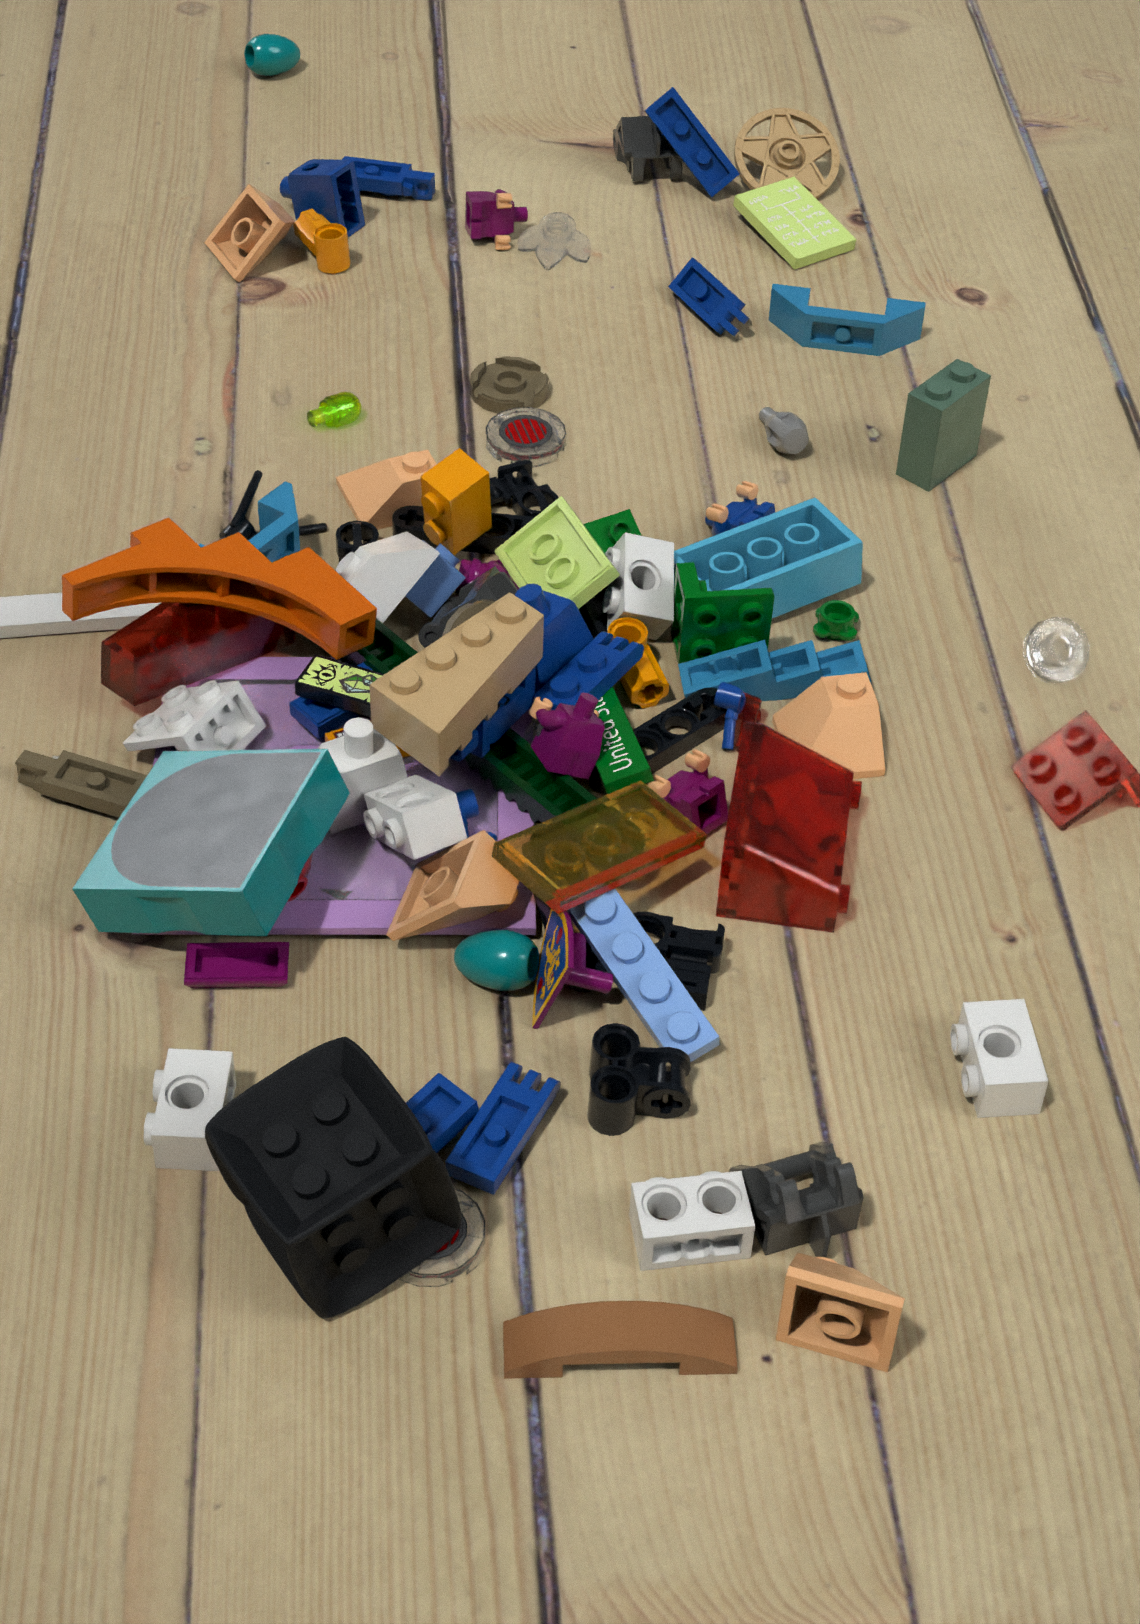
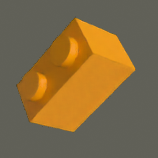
M457 449L420 476L421 503L424 513L423 529L433 544L438 546L441 543L455 555L492 528L489 472L462 449Z

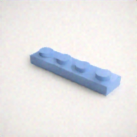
M615 888L567 909L571 920L580 933L586 937L587 943L606 971L613 974V981L659 1047L678 1048L686 1052L692 1062L720 1045L719 1035Z

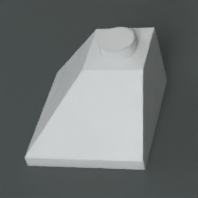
M406 531L360 546L355 553H348L337 565L336 572L377 608L376 618L384 623L440 553L432 546Z

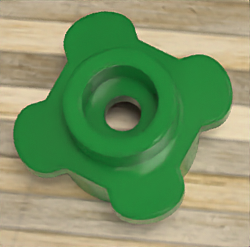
M831 600L816 609L815 616L818 618V623L813 626L815 635L831 640L850 641L856 638L857 630L854 628V624L858 622L859 614L852 605L841 600Z

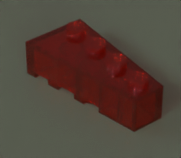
M162 602L101 642V684L133 706H137L162 696L177 686H187L292 644L295 640V631L261 616L236 609L197 603Z

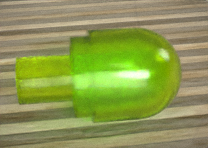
M339 392L325 397L324 400L320 401L319 408L308 411L307 420L312 427L325 424L329 428H338L353 423L358 419L362 409L361 402L351 392Z

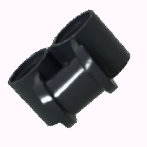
M613 1023L600 1027L594 1033L592 1039L589 1068L591 1082L587 1117L591 1127L600 1134L615 1136L627 1132L633 1126L635 1115H648L667 1119L685 1114L691 1106L690 1093L685 1089V1078L691 1070L690 1057L686 1052L678 1048L640 1047L638 1035L626 1025ZM669 1062L671 1064V1071L666 1072V1063ZM663 1094H668L667 1103L663 1102Z

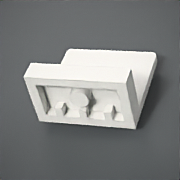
M212 680L201 686L187 688L185 685H180L169 690L162 697L163 704L157 710L143 716L133 725L135 731L123 742V745L127 751L175 746L178 751L244 750L266 725L238 680L217 683L215 680Z

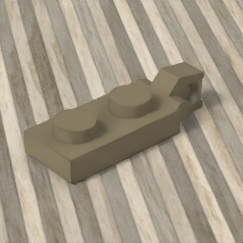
M24 750L15 762L19 783L33 788V790L40 794L118 818L147 776L65 750L62 751L60 756L53 755L52 758Z

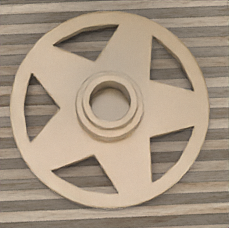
M773 108L757 113L742 126L734 145L736 169L740 173L739 176L751 190L795 177L818 199L832 186L839 170V149L831 132L815 117L796 109ZM770 119L768 136H746L755 126ZM792 119L807 124L817 133L799 135ZM830 152L831 169L825 180L814 162ZM743 157L763 166L759 183L747 170Z

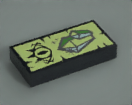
M315 654L294 683L295 695L371 717L369 684L384 674Z

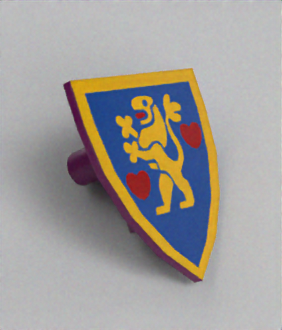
M551 908L546 925L534 986L532 1028L534 1029L539 1028L564 984L606 994L610 992L612 987L613 974L586 967V937L580 933H573L571 918L566 910L557 913Z

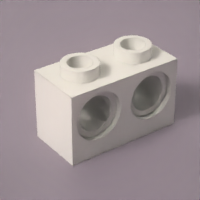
M415 774L364 794L368 810L364 811L363 816L370 835L374 839L414 860L467 838L456 793Z
M710 1171L698 1176L671 1179L656 1177L645 1182L631 1183L629 1218L640 1271L751 1258L755 1223L742 1171L725 1173Z

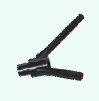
M256 470L232 521L219 533L220 540L238 532L247 540L258 534L253 525L246 519V513L263 475L261 471ZM319 523L299 526V536L326 531L327 524Z

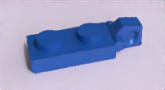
M349 156L342 158V160L354 161L359 191L378 192L385 196H412L415 200H432L435 194V173L412 170V164Z

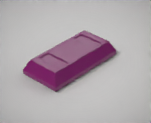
M289 942L187 943L184 985L190 988L283 987L288 984Z

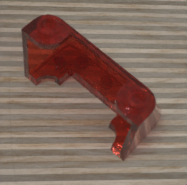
M744 721L724 838L716 917L834 933L837 913L847 914L851 885L842 884L841 879L849 810H858L862 781L853 780L854 770L765 724Z

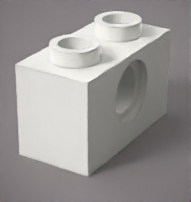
M625 532L613 547H609L605 553L620 574L619 577L608 585L603 597L602 608L603 612L607 613V630L614 620L631 617L640 620L646 625L648 639L657 640L674 622V543Z
M1025 1000L963 1002L959 1022L951 1026L950 1040L953 1054L955 1056L961 1055L963 1062L961 1071L963 1093L965 1097H972L977 1118L1040 1114L1048 1085V1078Z
M168 1048L164 1070L157 1069L154 1074L153 1100L157 1102L155 1113L148 1112L144 1123V1144L153 1147L156 1168L219 1171L206 1143L205 1127L219 1110L234 1099L236 1076L233 1052Z

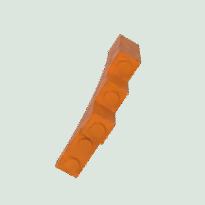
M169 517L131 532L130 548L62 575V611L72 621L98 612L131 605L163 602L197 603L244 611L284 625L319 645L336 660L373 644L377 608L310 547L284 556L274 562H271L239 532L200 547Z

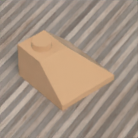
M248 184L204 243L234 280L240 283L275 249L278 243L287 235L295 221L278 202Z
M429 450L409 452L405 455L388 458L337 476L336 484L356 520L371 523L378 530L392 526V515L399 508L422 506L420 476L437 463Z
M867 672L821 677L773 715L772 723L790 776L799 773L804 774L812 784L885 775L879 703Z
M482 830L417 863L386 935L392 941L474 921L494 911L502 912L518 896L517 886L524 867L485 830Z
M797 1253L786 1273L776 1340L888 1373L905 1298L854 1268L838 1264L827 1257H812Z

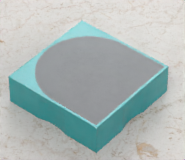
M328 749L163 751L72 890L98 932L157 934L184 930L205 935L268 936L297 886L300 873L306 861L323 841L350 792Z

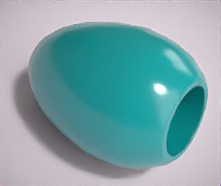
M262 34L253 37L246 44L244 51L245 62L248 68L254 73L263 76H273L287 72L299 62L301 55L296 43L286 37L275 34Z
M490 930L471 935L461 941L455 949L454 963L457 969L474 983L494 990L513 991L526 987L535 979L539 967V951L536 944L529 937L511 930Z

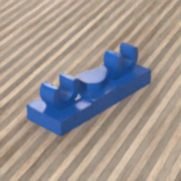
M671 87L644 110L710 197L717 194L740 174L674 87Z

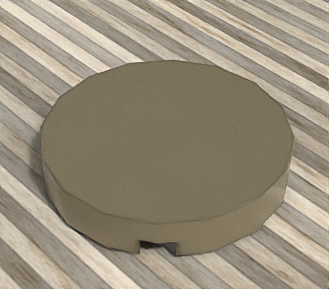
M503 356L495 358L494 364L486 366V362H483L471 373L470 395L473 401L483 409L497 414L516 415L517 413H527L534 410L533 408L540 407L548 397V375L541 372V367L538 364L521 357Z

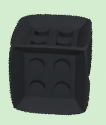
M341 1037L323 1043L290 1061L231 1100L215 1114L205 1127L207 1146L229 1189L244 1205L256 1233L288 1281L304 1302L322 1319L344 1313L385 1289L435 1254L456 1234L461 1226L462 1212L451 1178L443 1161L432 1149L421 1124L369 1055L348 1037Z

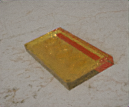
M640 780L495 842L492 857L554 912L560 914L704 848L707 834Z

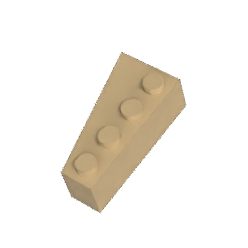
M509 592L369 684L373 729L440 777L449 766V758L457 749L462 751L472 740L473 730L483 719L488 721L498 710L500 699L506 693L512 694L543 658L544 615Z

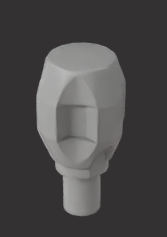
M765 407L760 411L759 419L765 425L767 440L777 451L785 454H797L805 449L809 439L807 427L797 415L791 412H775L770 407Z

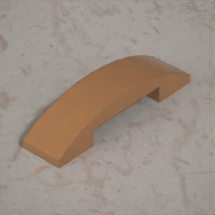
M599 1301L548 1308L503 1322L504 1379L562 1378L563 1365L678 1363L679 1375L737 1374L738 1366L733 1318L703 1308L653 1301Z

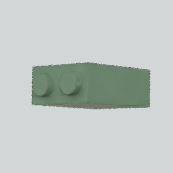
M956 359L908 393L896 475L929 492L977 456L991 375L975 368L968 362Z

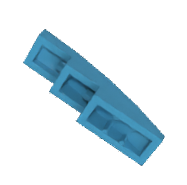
M761 640L678 664L685 698L703 688L712 687L718 689L721 682L739 687L745 693L746 702L795 698L821 677L867 672L871 682L860 640L819 652L815 651L813 640L771 652L768 651L765 640Z

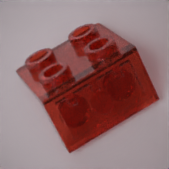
M1087 710L1083 711L1012 764L1015 774L1060 830L1069 828L1113 794L1119 799L1127 794L1137 808L1140 807V774Z

